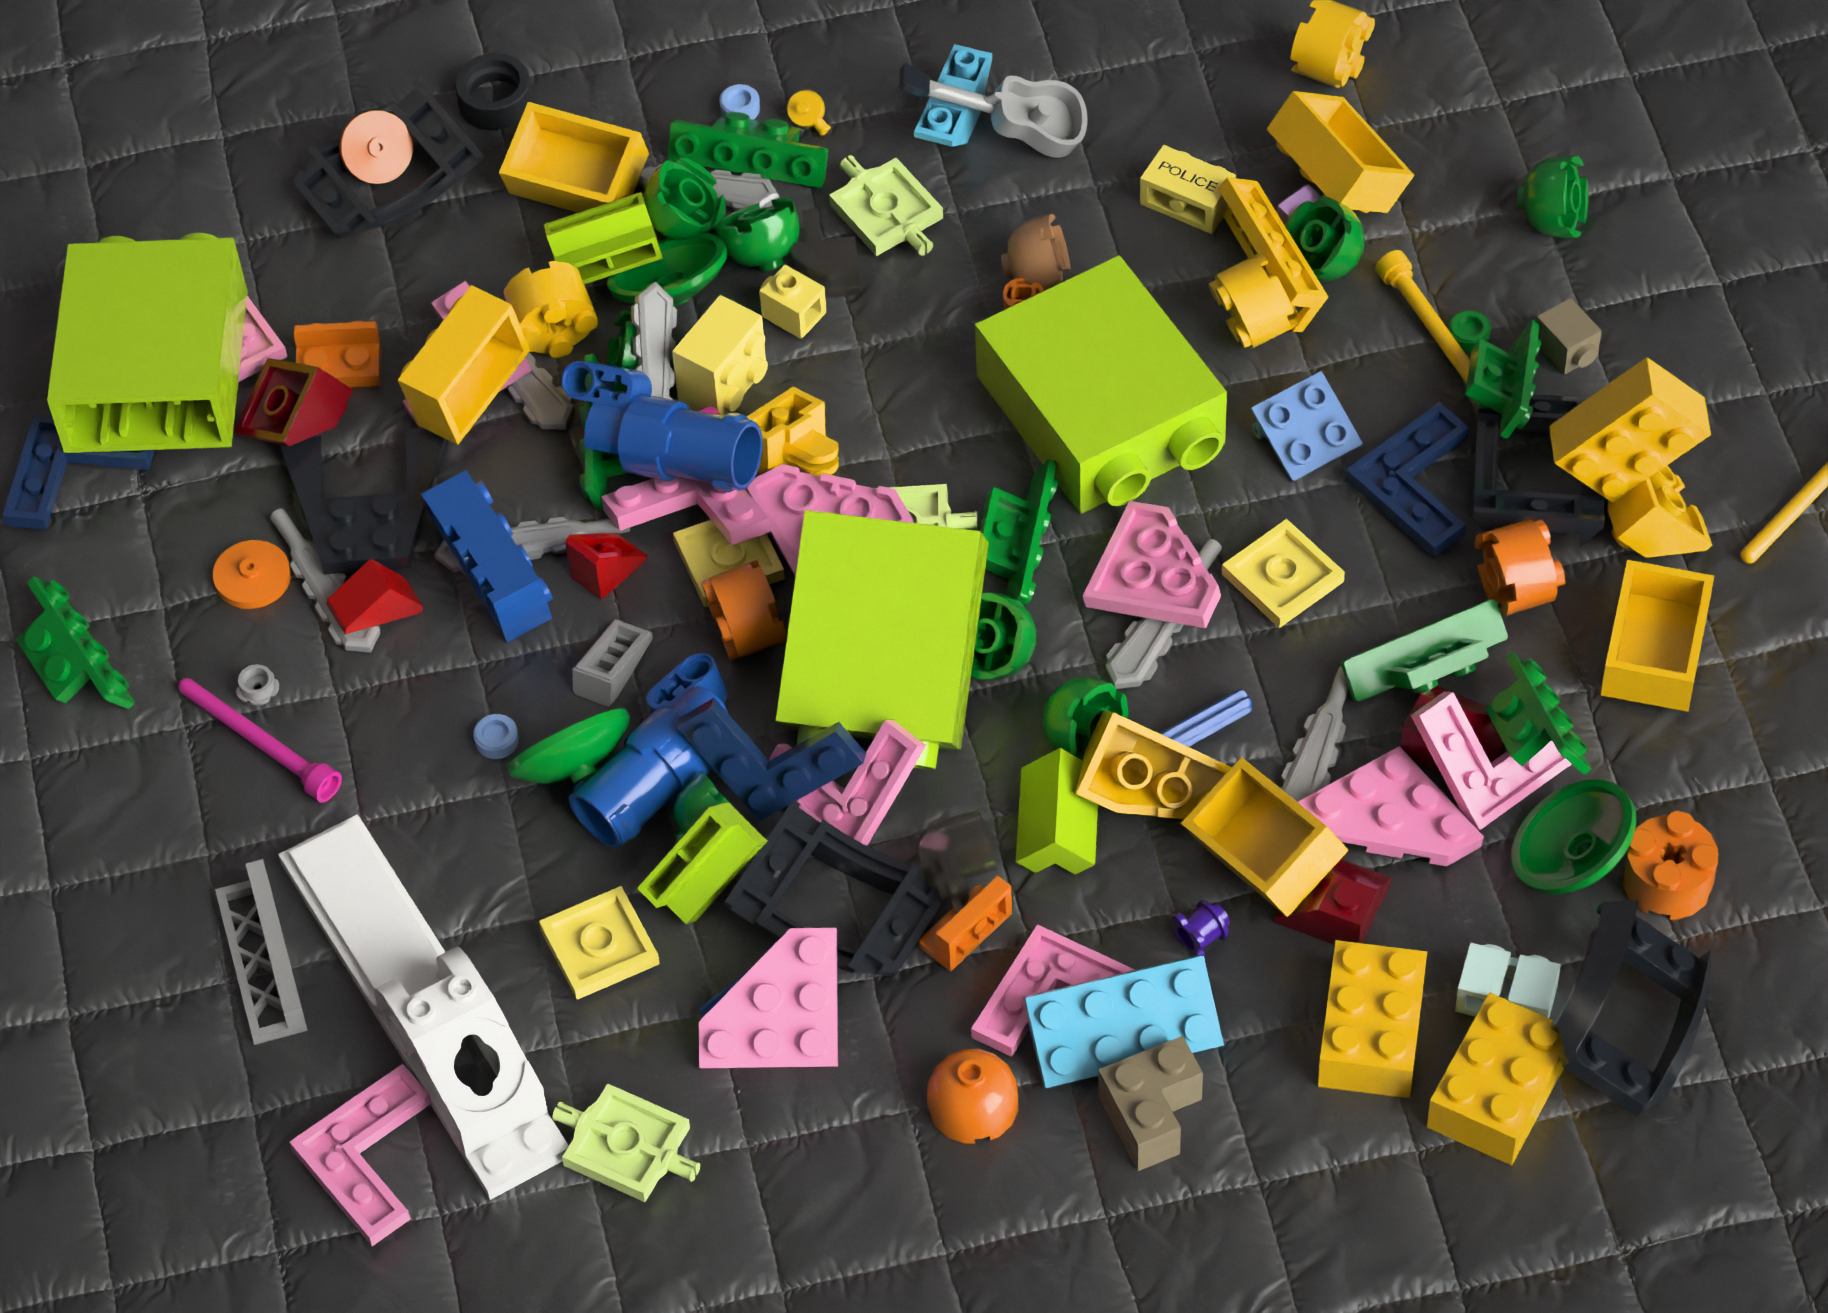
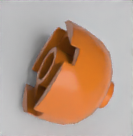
M962 1049L946 1056L935 1066L927 1085V1108L935 1128L949 1139L964 1144H975V1139H983L989 1136L990 1140L1000 1137L1014 1122L1018 1113V1085L1009 1065L996 1054L982 1049Z

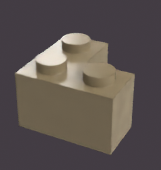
M1183 1036L1098 1070V1097L1137 1171L1180 1154L1181 1127L1173 1111L1202 1100L1203 1072Z

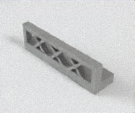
M263 859L246 863L249 876L248 881L215 889L254 1045L308 1031ZM254 895L255 905L246 917L230 910L228 901ZM258 916L261 924L255 922ZM233 923L240 925L236 931ZM248 930L265 938V941L255 954L239 947V943ZM267 954H269L270 961L264 959ZM243 960L249 962L248 965H247L245 968H244ZM258 967L274 974V979L265 991L248 984L249 979ZM277 990H278L280 999L274 996L275 993L277 992ZM252 997L258 999L255 1006L253 1004ZM268 1004L283 1011L286 1021L259 1028L257 1019Z

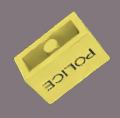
M1163 145L1140 178V204L1213 234L1224 218L1223 214L1229 207L1218 188L1226 177L1236 178V174L1228 172L1223 167L1214 166L1192 157L1187 152L1178 151Z

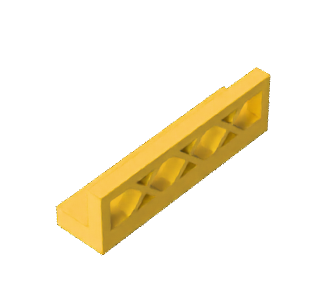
M1226 177L1218 188L1229 206L1223 217L1248 258L1260 252L1267 258L1268 264L1263 267L1268 276L1271 274L1273 276L1277 275L1293 307L1294 313L1290 314V316L1296 320L1298 326L1292 328V331L1303 332L1328 299V295L1258 181ZM1295 306H1299V307H1303V308H1302L1301 311L1298 313L1297 310H1296V308H1295Z

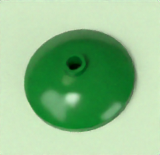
M703 233L687 240L666 238L658 241L663 259L609 276L607 285L615 299L629 305H634L635 297L650 284L656 282L673 298V306H677L687 302L692 296L700 292L719 273L727 258V249L720 237L709 233Z
M619 708L585 719L528 748L507 764L506 769L510 777L524 782L550 784L571 778L573 784L576 785L582 780L586 781L597 771L595 766L616 749L628 729L630 716L625 708Z
M1600 779L1578 781L1551 793L1531 810L1516 833L1512 845L1511 858L1517 876L1530 889L1548 895L1575 892L1596 883L1620 862L1631 843L1636 828V810L1632 800L1618 785Z

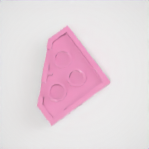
M781 464L754 478L746 488L747 492L769 517L770 533L795 577L805 510L914 523L895 489L878 486V489L856 485L855 480L822 473L821 476L800 472L798 467Z
M1129 501L1083 594L1085 606L1088 608L1200 628L1207 627L1221 597L1216 580L1204 567L1200 555L1187 535H1184L1170 508Z
M1400 746L1298 801L1299 804L1328 826L1341 842L1367 846L1366 852L1397 858H1402L1403 853L1428 857L1430 864L1447 867L1481 848L1484 839L1479 830Z
M790 928L699 1021V1068L838 1067L837 928Z

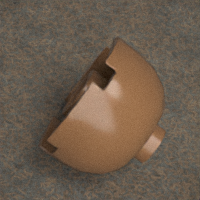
M1054 214L1029 219L1013 230L1008 240V253L1001 255L1002 267L1006 278H1023L1027 280L1025 284L1029 285L1040 283L1044 291L1063 282L1062 270H1071L1062 229L1060 225L1051 226V223L1056 218Z

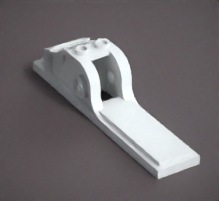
M358 814L278 854L284 870L409 1071L430 1094L432 1108L488 1198L491 1200L562 1162V1156L569 1145L548 1114L543 1087L522 1052L494 996L460 947L456 946L445 952ZM468 1035L473 1036L474 1041L497 1075L493 1082L492 1091L486 1096L475 1095L470 1087L464 1085L457 1078L454 1071L455 1056L461 1049L462 1040Z

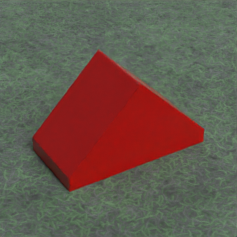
M618 533L569 534L565 541L571 578L600 600L639 568L647 558L645 553Z
M372 559L367 561L328 597L326 602L327 607L345 635L423 613V605L406 578Z

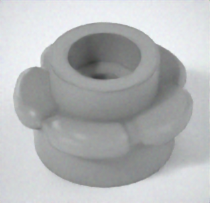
M250 665L239 674V686L236 688V693L243 702L249 701L254 706L264 705L269 702L271 696H276L279 691V682L277 679H274V673L264 665ZM262 686L260 689H254L255 687Z

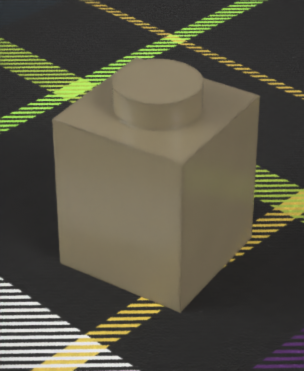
M1572 298L1537 316V322L1540 323L1538 339L1541 340L1540 349L1564 375L1578 367L1584 368L1598 357L1602 330Z

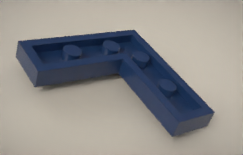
M1439 402L1346 469V480L1433 558L1465 535L1466 524L1413 477L1467 439L1469 427Z
M34 415L2 517L5 526L47 530L67 462L149 470L155 450L64 453L53 417Z
M715 698L681 716L677 724L678 730L759 821L790 805L793 799L797 801L863 764L866 752L842 724L837 722L769 761Z

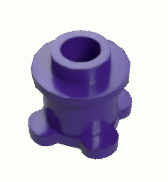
M1200 900L1196 905L1197 909L1186 917L1180 912L1172 916L1174 922L1172 933L1192 956L1204 955L1205 958L1203 951L1205 947L1216 939L1224 940L1228 937L1227 926L1230 924V920L1219 904L1215 902L1210 904L1205 900Z

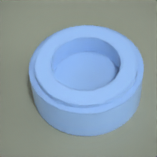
M738 84L730 86L720 95L721 115H726L729 112H741L749 115V119L754 120L760 112L759 95L754 88L748 85Z
M492 714L482 718L474 728V740L477 750L480 754L490 759H501L512 754L519 743L515 722L510 717L502 714Z

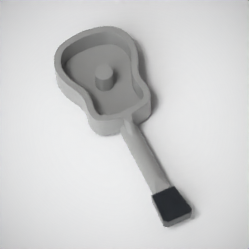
M905 63L900 68L899 87L901 90L924 99L929 96L990 113L993 128L998 134L1008 138L1020 139L1046 156L1055 158L1067 156L1085 136L1088 122L1085 102L1081 94L1065 82L1057 80L1031 82L1018 76H1007L992 95L985 96L932 81L929 75L908 63Z

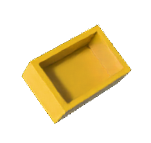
M1292 91L1267 127L1268 132L1277 141V148L1285 155L1293 158L1301 167L1299 171L1304 178L1315 183L1324 193L1323 196L1336 200L1351 210H1359L1364 213L1369 211L1388 213L1414 177V174L1344 97Z
M528 102L499 174L509 194L579 213L633 195L649 152L640 132Z
M471 285L462 297L455 300L451 306L450 313L440 326L428 335L425 345L416 357L404 366L398 382L419 426L459 445L530 352V348L512 304Z
M1648 357L1549 426L1554 463L1612 503L1711 435L1705 397Z
M1627 560L1605 664L1601 696L1689 711L1714 575Z
M1242 757L1181 822L1207 851L1286 917L1297 908L1348 852V849L1328 826Z
M1335 940L1320 1053L1318 1087L1410 1098L1427 951Z
M1489 992L1430 1099L1427 1128L1512 1166L1564 1069L1558 1053V1049L1563 1046L1560 1034L1551 1029L1554 1020Z

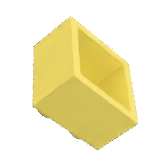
M722 295L714 301L672 351L678 401L684 402L690 409L695 411L714 407L721 416H725L730 411L734 412L740 406L744 394L753 383L756 384L762 380L768 367L765 355L762 315Z

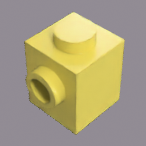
M784 265L774 276H769L760 288L759 296L762 317L800 339L826 314L825 287L787 265Z

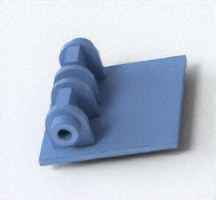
M1322 371L1250 408L1256 418V422L1251 424L1254 435L1258 439L1262 437L1268 439L1291 482L1363 445Z

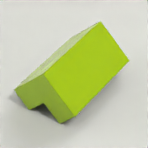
M641 192L543 224L555 261L566 262L576 267L584 284L663 259Z
M1062 748L1021 768L1016 863L1034 873L1057 864L1076 875L1095 865L1098 804L1075 794L1083 761Z
M729 802L711 806L637 889L656 908L667 905L685 924L695 922L764 846L767 840Z

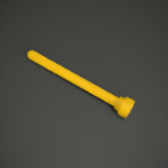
M1394 250L1385 254L1377 262L1375 271L1386 285H1391L1393 288H1398L1467 384L1470 359L1413 281L1411 262L1401 250Z
M1828 462L1743 548L1740 554L1743 562L1748 564L1754 563L1828 486Z

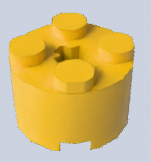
M1313 0L1309 7L1315 10L1307 24L1300 23L1293 42L1290 60L1298 62V64H1295L1291 70L1294 73L1336 88L1343 87L1349 77L1356 79L1362 70L1364 56L1360 55L1364 41H1368L1373 32L1375 20L1367 16L1364 11L1333 0Z
M1262 252L1215 275L1216 280L1208 283L1218 305H1223L1225 310L1231 314L1232 317L1226 320L1227 326L1235 341H1240L1244 348L1250 346L1253 349L1298 326L1296 320L1290 316V314L1294 313V310L1277 275L1273 276L1272 274L1268 276L1263 267L1268 264V260Z
M550 261V268L541 269L534 273H531L529 267L522 270L509 281L503 294L506 299L505 302L512 304L530 352L549 353L553 358H560L569 355L573 350V346L598 326V320L579 270L566 262Z

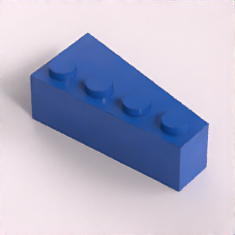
M464 470L421 494L429 516L507 643L552 619L547 602L553 600V597L542 577L538 578L532 569V562L521 544L517 546L512 539L513 532L501 512L496 514L490 506L493 500L481 480L475 483L468 471Z

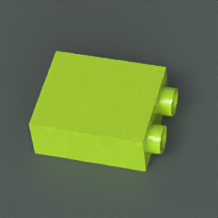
M191 233L183 236L180 240L135 241L124 236H109L101 239L98 243L68 244L47 397L64 453L232 447L248 295L234 238H217L207 233Z
M1120 255L975 324L977 377L1042 464L1048 459L1057 462L1054 478L1058 479L1059 487L1080 515L1107 501L1112 506L1125 505L1139 497L1146 490L1151 479L1180 465L1185 470L1198 469L1213 460L1225 443L1227 391Z
M805 510L776 721L787 729L798 730L797 745L837 722H840L854 738L874 740L884 721L894 720L926 745L913 768L935 770L939 748L961 751L989 545L981 531Z

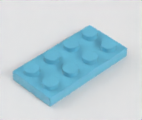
M1196 955L1023 997L1044 1088L1098 1076V1070L1180 1036L1184 1037L1192 1053L1224 1045L1204 955Z

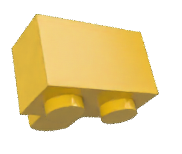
M791 387L747 416L758 424L762 433V457L756 473L757 476L781 464L798 467L799 470L816 476H821L822 473L832 475L838 470L839 444L826 437L824 401L795 387Z

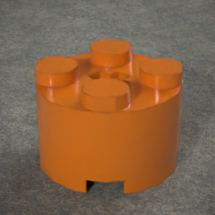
M1527 519L1476 536L1475 548H1483L1485 563L1477 565L1478 573L1488 599L1496 600L1497 604L1500 603L1503 607L1500 608L1502 617L1555 601L1557 587L1565 584V575L1561 563L1557 559H1552L1548 547L1550 544V534L1543 520L1533 522Z
M758 560L714 575L701 582L707 598L708 608L715 625H718L722 635L721 640L730 661L746 657L787 641L783 621L779 622L777 618L779 615L775 605L776 601Z
M1674 811L1669 815L1648 819L1638 826L1626 851L1623 887L1630 901L1638 900L1637 908L1641 912L1648 914V910L1658 914L1670 915L1669 920H1678L1692 916L1703 908L1713 888L1718 865V848L1711 833L1700 823L1694 821L1689 813Z

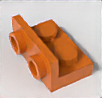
M375 321L329 324L312 323L294 326L296 363L319 367L350 388L381 386L382 346Z
M996 876L987 886H975L919 939V947L951 972L1012 915L1011 885L1001 877Z

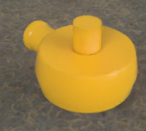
M804 89L796 92L789 99L787 112L794 124L802 128L814 127L820 136L825 135L831 129L823 120L825 105L819 94L812 90Z

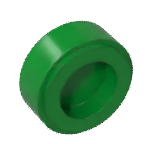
M1462 311L1451 319L1449 331L1464 352H1472L1480 338L1489 343L1491 324L1488 318L1479 312Z

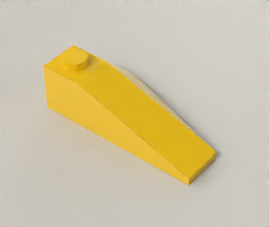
M1665 466L1612 503L1608 500V513L1613 525L1611 532L1617 543L1624 549L1629 550L1632 548L1645 558L1707 551L1713 546L1698 508L1694 505L1687 507L1679 493L1685 488V485L1681 478L1675 475L1668 466Z
M1103 710L1085 750L1075 794L1116 813L1185 819L1232 767L1114 712Z

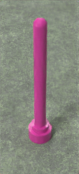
M184 678L179 682L178 689L181 694L299 776L302 785H304L305 792L318 802H327L337 793L342 782V776L338 771L326 763H309L192 679Z

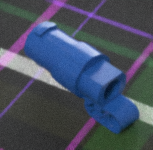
M575 361L564 369L562 387L565 393L574 399L593 402L585 423V448L618 454L622 468L627 473L663 481H671L676 479V477L710 483L713 488L728 493L746 489L754 480L762 457V433L758 424L743 414L732 412L721 416L690 410L689 406L682 401L651 396V381L645 373L638 370L585 361ZM590 373L592 377V383L590 385V388L587 390L585 386V378L586 375ZM615 382L627 385V391L613 390Z
M701 653L689 656L658 682L646 697L647 705L652 714L626 736L624 740L625 746L586 781L582 780L574 787V791L569 795V803L577 819L593 837L605 846L615 849L619 848L627 840L633 839L641 832L640 828L660 809L675 802L679 792L690 780L701 771L708 775L713 770L677 728L681 716L712 698H715L727 712L724 705L728 696L727 688L714 659L710 655Z

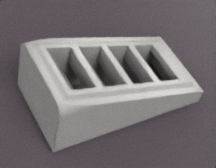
M614 619L573 668L574 694L607 707L611 706L651 643L653 632ZM616 639H617V640H619V641H622V642L631 644V646L628 647V646L619 644V643H617V642H615V641H616Z

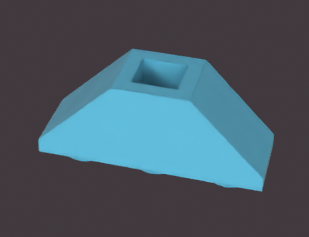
M954 44L937 82L985 95L992 63V53ZM930 97L914 130V137L951 147L967 144L981 111Z

